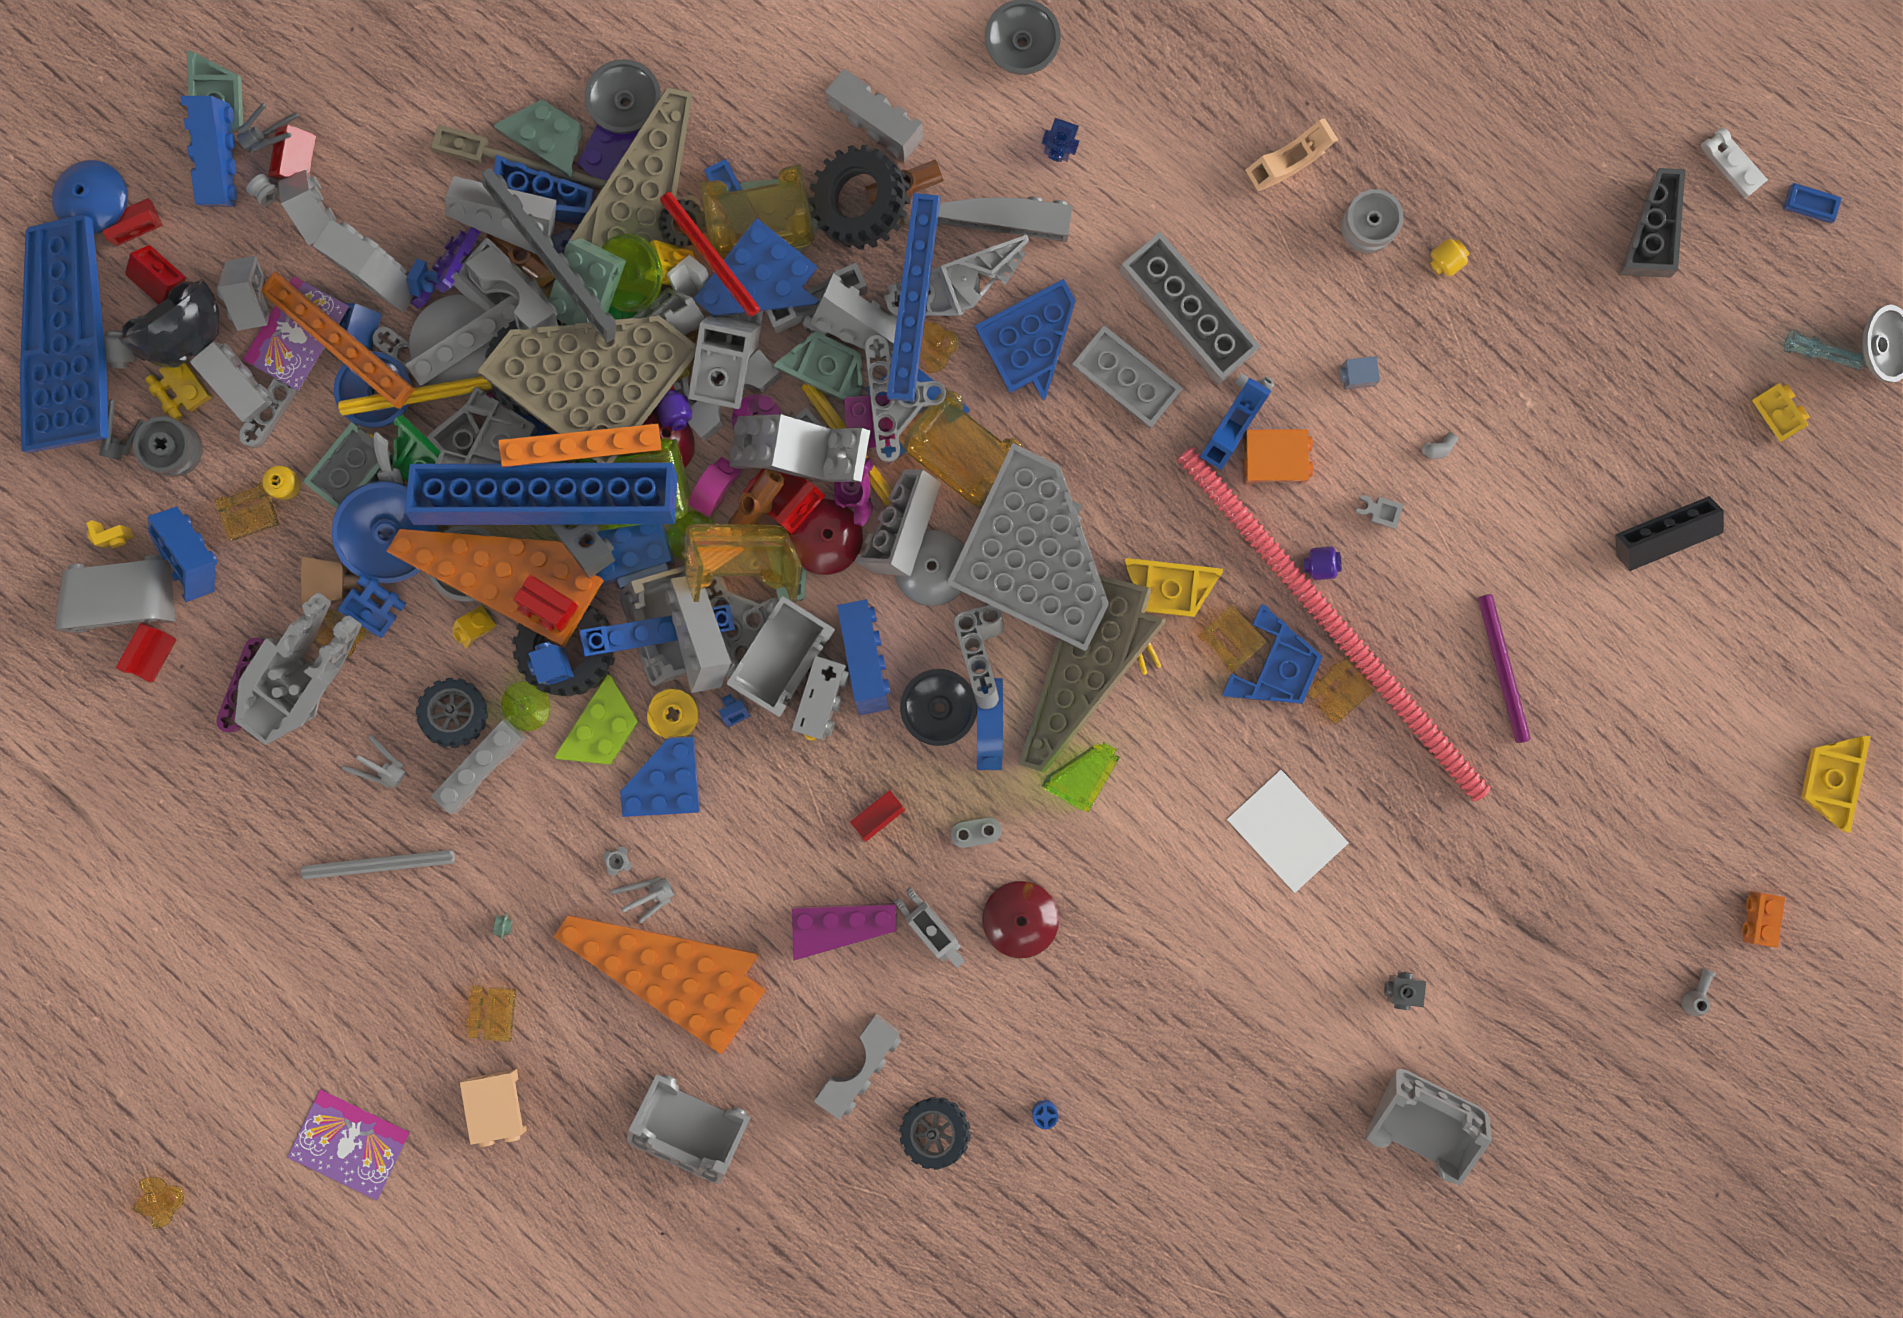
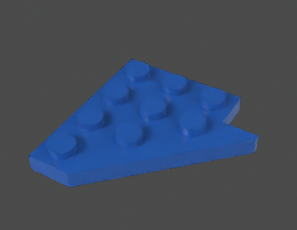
M756 218L724 259V262L758 304L760 311L817 305L819 300L803 287L818 267ZM715 272L693 299L714 317L746 313Z
M1064 279L974 326L1010 394L1033 383L1041 400L1044 401L1047 397L1076 302Z

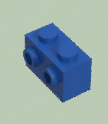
M546 642L535 646L536 651L529 653L531 660L527 661L531 674L536 675L539 684L552 685L574 677L564 647Z

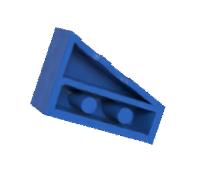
M178 506L148 516V533L162 559H167L175 571L171 573L173 580H180L184 588V594H182L184 601L188 602L215 592L216 556L212 551L207 550L202 535L194 531L188 515H183Z

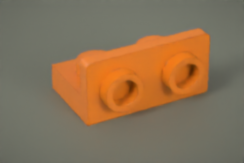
M1751 891L1746 901L1748 914L1747 920L1742 927L1743 942L1778 948L1785 897Z

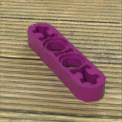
M251 638L244 645L216 720L218 728L223 732L234 733L242 728L237 723L228 726V722L225 719L232 716V720L235 721L236 712L229 710L230 706L236 708L237 705L234 702L233 695L238 691L239 679L244 668L250 664V662H247L248 658L253 659L256 651L252 650L253 646L260 644L259 647H261L265 639Z

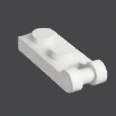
M1719 128L1714 133L1712 139L1708 138L1701 144L1703 152L1745 199L1768 180L1731 139L1727 129ZM1719 145L1725 149L1722 153L1718 150Z

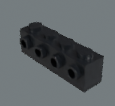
M1708 496L1615 534L1616 557L1629 571H1632L1723 534L1724 510Z

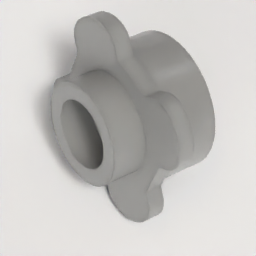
M619 847L616 851L604 853L603 860L606 861L609 875L615 876L622 870L629 871L632 868V863L628 860V851L625 847ZM616 859L620 860L618 864L615 862Z

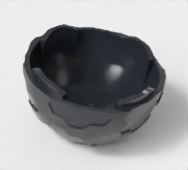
M203 279L194 283L184 281L172 289L166 300L144 316L131 318L122 326L123 334L119 339L133 355L141 360H146L156 366L177 368L188 361L186 356L198 355L214 342L218 336L219 308L217 303H215L214 294Z

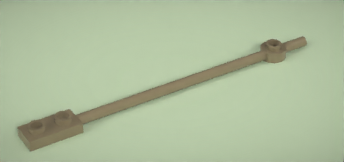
M439 124L431 145L433 152L480 165L484 157L495 160L497 154L505 157L508 161L519 162L526 165L527 168L538 172L541 170L549 173L551 176L597 189H602L607 181L573 171V175L569 178L549 164L487 147L489 141L485 137ZM685 195L680 198L693 201L695 205L698 204L701 207L700 210L705 213V219L723 224L726 223L727 214L703 208L697 197Z

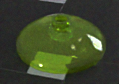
M628 233L616 235L610 238L602 247V249L626 260L611 306L623 312L642 311L656 300L661 290L663 271L660 258L655 248L643 237Z

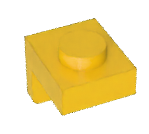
M93 520L86 522L88 527L87 536L95 546L117 548L125 545L126 540L134 537L131 528L118 525L104 531L102 523Z
M481 605L456 619L452 627V633L458 643H462L465 648H468L472 645L473 641L494 630L496 624Z

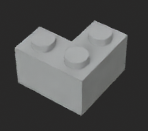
M304 169L278 182L282 206L307 244L310 245L316 242L331 219L335 222L337 221L331 208H325L321 202L324 199L320 192L322 188L315 176L310 177L307 170Z
M256 256L226 261L221 272L219 285H217V294L220 300H224L227 317L230 322H234L237 331L266 326L268 324L270 309L261 291L265 276Z

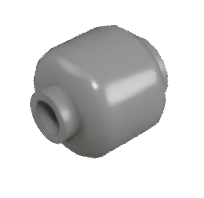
M122 331L105 332L106 362L110 363L111 368H126L127 363L134 361L136 358L120 341L119 337L123 334Z

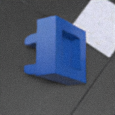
M416 259L407 276L409 292L412 295L420 297L423 290L433 292V284L428 281L438 282L439 280L438 273L432 270L428 271L426 261Z
M731 694L722 698L725 707L718 710L728 727L751 717L747 706L741 699L736 701Z

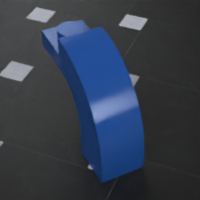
M1249 378L1200 457L1222 470L1252 420L1270 395L1271 390Z
M994 678L999 696L997 705L991 709H983L977 705V770H1002L1003 678ZM987 686L982 687L983 694L988 693Z

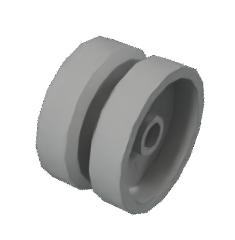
M1370 189L1360 193L1350 203L1341 219V232L1345 242L1352 249L1361 253H1375L1383 250L1396 237L1403 225V210L1400 202L1392 194L1384 190Z

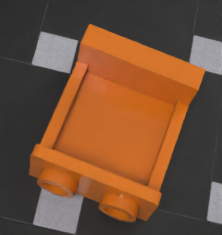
M1308 429L1246 430L1243 435L1244 484L1294 481L1306 483L1309 481V477L1313 476V462L1309 461V452L1313 448L1312 436H1308Z

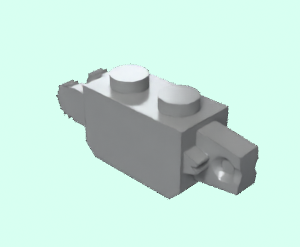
M909 887L906 890L907 895L911 900H914L918 907L911 912L906 907L904 901L898 897L894 900V903L906 916L905 920L933 954L938 959L941 958L943 962L949 958L958 968L965 962L964 958L957 951L961 947L958 939L926 901L923 902L916 892Z

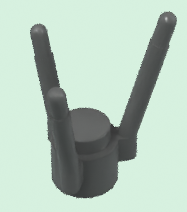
M261 103L249 119L238 127L241 133L237 135V139L247 152L253 151L255 153L263 147L290 138L292 134L288 132L265 140V136L276 131V128L299 117V114L294 113L266 130L261 131L257 126L250 127L266 107L265 103Z
M110 399L108 405L109 438L102 440L99 455L121 460L122 454L128 456L135 433L142 425L143 420H138L125 444L121 445L122 440L111 437L115 401Z

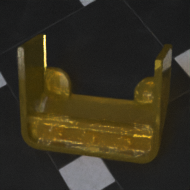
M694 524L686 528V581L693 602H699L700 589L710 586L713 576H761L763 582L770 588L778 589L785 587L790 600L796 601L802 565L788 532L783 527L777 525Z

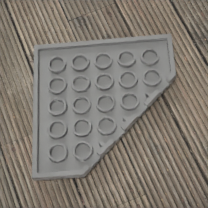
M1012 443L947 584L1086 651L1109 603L1060 465Z

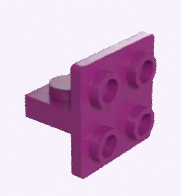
M871 395L844 398L846 428L870 430L867 448L876 447ZM876 395L875 401L879 406H886L890 402L887 395ZM882 418L878 422V428L883 432H889L893 428V422L889 418ZM895 435L889 437L879 436V441L885 439V447H889L890 439H895Z

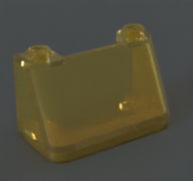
M801 164L788 166L780 170L778 173L779 183L729 192L728 186L719 180L701 183L707 231L711 245L723 260L756 218L794 248L804 247L813 242L814 230Z
M945 388L946 395L944 401L940 405L927 408L907 432L903 447L912 458L975 507L982 508L1012 443L1023 446L1014 438H1005L1003 441L999 440L962 411L964 408L963 399L958 393ZM942 392L934 401L940 399V397L942 396Z

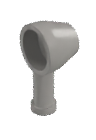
M1704 968L1702 969L1703 973L1696 990L1688 991L1682 998V1008L1691 1016H1703L1710 1009V1001L1706 993L1716 973ZM1699 1001L1703 1002V1006L1701 1009H1697V1003Z

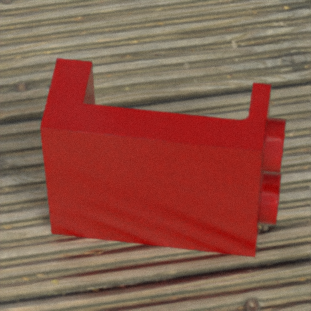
M762 468L760 472L748 482L746 488L743 490V493L750 492V490L753 488V486L761 477L766 468ZM778 472L785 479L783 481L784 485L772 500V509L768 515L789 533L793 534L825 495L809 480Z

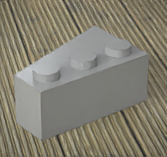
M670 288L665 289L632 317L633 319L660 316L683 335L699 327L700 322L705 319L692 297Z

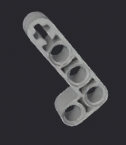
M986 605L958 614L955 617L954 625L976 703L980 708L991 709L997 705L999 696L983 640L1000 635L1004 630V621L1001 610L991 605ZM991 619H995V620H996V621L991 622V623L988 622V621L991 620ZM966 626H972L969 629H963ZM974 647L978 648L975 651H968L969 649ZM978 669H984L981 673H975ZM987 686V694H983L982 687Z

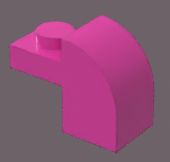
M722 456L714 465L710 464L702 474L688 502L690 506L707 517H710L722 504L727 490L740 477L742 469L730 467V462Z

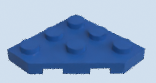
M694 735L668 737L620 791L622 817L699 813L700 802Z

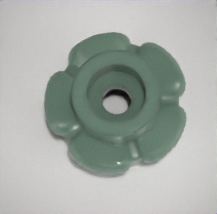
M505 914V916L497 915L493 935L500 936V939H503L505 934L510 935L513 920L508 919V914Z

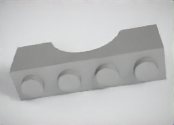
M490 246L465 262L469 278L484 294L503 292L514 296L519 301L514 311L518 329H535L537 327L558 325L556 319L558 314L555 307L550 302L546 303L541 298L535 286H529L525 282L522 273L518 269L513 270L508 260L502 253L498 254Z
M857 263L834 272L835 275L841 278V284L847 288L852 285L860 291L859 296L868 293L867 284ZM832 275L824 282L806 291L817 300H820ZM817 305L769 310L766 313L776 334L802 323L806 315L812 318Z
M760 349L749 356L744 389H753L763 393L779 380L781 376L778 370L772 368V363ZM724 375L722 376V377H723V380H722L720 383H718V385L724 384V382H725V376H724ZM693 400L689 403L692 419L688 424L705 442L723 427L721 419L722 406Z
M502 720L431 797L449 814L458 813L475 795L477 788L499 764L511 757L526 741L527 737L511 722Z
M875 1013L859 1037L866 1051V1061L863 1067L850 1077L837 1078L830 1076L814 1102L838 1120H840L843 1114L848 1116L856 1105L853 1100L857 1094L863 1095L870 1086L869 1077L873 1072L878 1074L885 1065L886 1061L883 1058L888 1051L893 1053L901 1042V1039L898 1038L901 1031Z

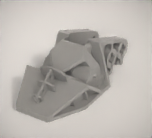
M1021 236L932 269L929 283L931 294L928 295L929 300H927L925 316L963 315V311L975 307L996 280H1000L1006 285L1025 256V252L1022 249L1029 243L1028 236ZM980 274L992 278L979 293ZM899 282L887 286L890 294L884 296L888 309L894 315H898V307H896L895 303L899 301L898 297L901 292L902 284Z
M316 593L308 602L302 605L304 614L295 623L289 625L281 639L266 638L239 679L235 723L265 745L316 717L321 696L340 672L362 625L359 621L350 615L345 616L334 627L333 634L335 637L332 641L319 650L320 655L314 664L311 665L303 659L305 653L311 650L310 647L331 604V601L321 593Z

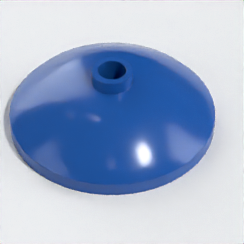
M85 160L68 167L57 179L52 192V205L57 218L60 220L77 215L90 217L93 220L94 234L101 233L103 230L115 225L123 215L128 201L127 186L121 174L109 164L97 160Z
M372 352L412 386L408 372L399 361L385 353ZM342 365L334 381V398L337 406L339 401L374 395L375 389L347 365ZM409 404L403 405L401 409L390 407L344 416L362 427L381 428L394 423L395 418L405 413Z

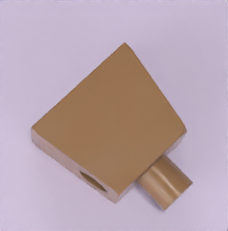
M301 557V606L308 602L316 593L324 595L331 601V604L342 603L352 588L356 590L363 589L362 586L356 583L360 577L358 575H350V570L343 563Z

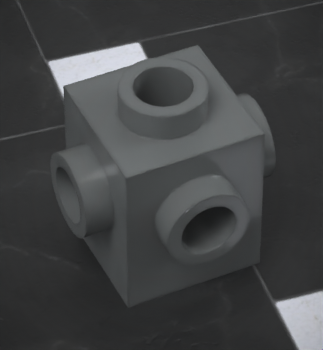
M1398 971L1397 976L1389 975V981L1385 982L1384 996H1387V1001L1394 1004L1396 1009L1410 1010V1006L1424 1008L1426 981L1413 978V973Z

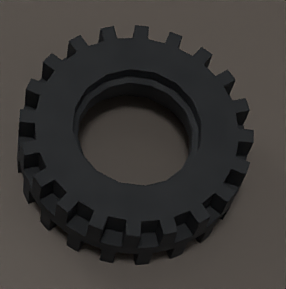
M854 145L848 146L847 153L844 154L839 149L835 151L836 158L830 161L826 158L823 161L826 167L822 172L816 170L814 175L819 179L817 184H810L809 189L815 194L814 197L808 198L809 204L815 209L811 212V215L819 222L817 225L821 230L845 247L851 248L853 245L859 250H864L865 244L872 248L877 247L878 239L882 238L884 241H888L890 239L888 233L892 229L898 231L901 228L897 222L900 217L905 219L908 213L903 210L904 204H910V198L905 194V191L910 190V187L903 179L906 177L903 171L880 150L876 148L872 150L867 145H861V149L858 150ZM859 174L872 176L877 184V196L872 207L864 214L855 218L844 216L838 208V197L843 185Z

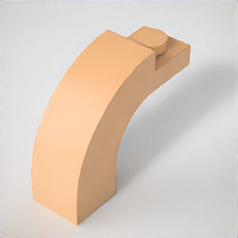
M1321 119L1288 145L1273 153L1261 156L1245 171L1257 191L1267 189L1314 162L1338 139L1326 119Z

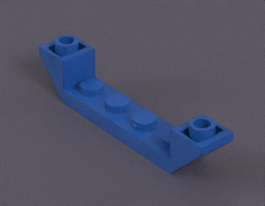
M730 604L712 607L720 632L735 630ZM672 615L579 630L584 656L678 641Z

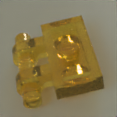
M1345 658L1339 664L1335 663L1330 667V672L1321 680L1318 678L1307 693L1313 700L1319 694L1323 696L1324 700L1317 706L1334 725L1339 723L1374 691L1358 672L1353 673L1350 677L1345 674V671L1352 666ZM1338 679L1341 685L1331 693L1328 686Z
M472 985V994L468 998L470 1014L469 1018L466 1019V1027L468 1028L467 1038H478V1029H484L483 1040L510 1042L512 1040L516 989L489 987L488 997L482 996L483 986ZM481 1006H487L485 1020L480 1019Z

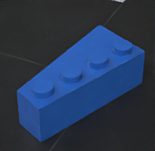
M180 96L181 104L187 105L188 118H184L185 130H189L192 140L187 148L188 156L195 163V168L191 169L195 204L203 207H235L238 193L234 185L236 163L233 159L232 151L235 148V137L231 129V123L234 122L233 109L229 103L213 96Z
M496 154L493 172L496 175L500 174L504 178L508 186L507 189L556 200L555 221L580 224L596 199L593 189L563 178L560 180L550 176L549 173L541 170L538 172L527 168L524 164L508 161L505 157Z
M867 599L837 605L859 715L889 710L887 694H891L888 679H883L882 670H886L884 656L879 655L877 646H881L879 630L874 631L872 623L877 622L875 608L869 607Z

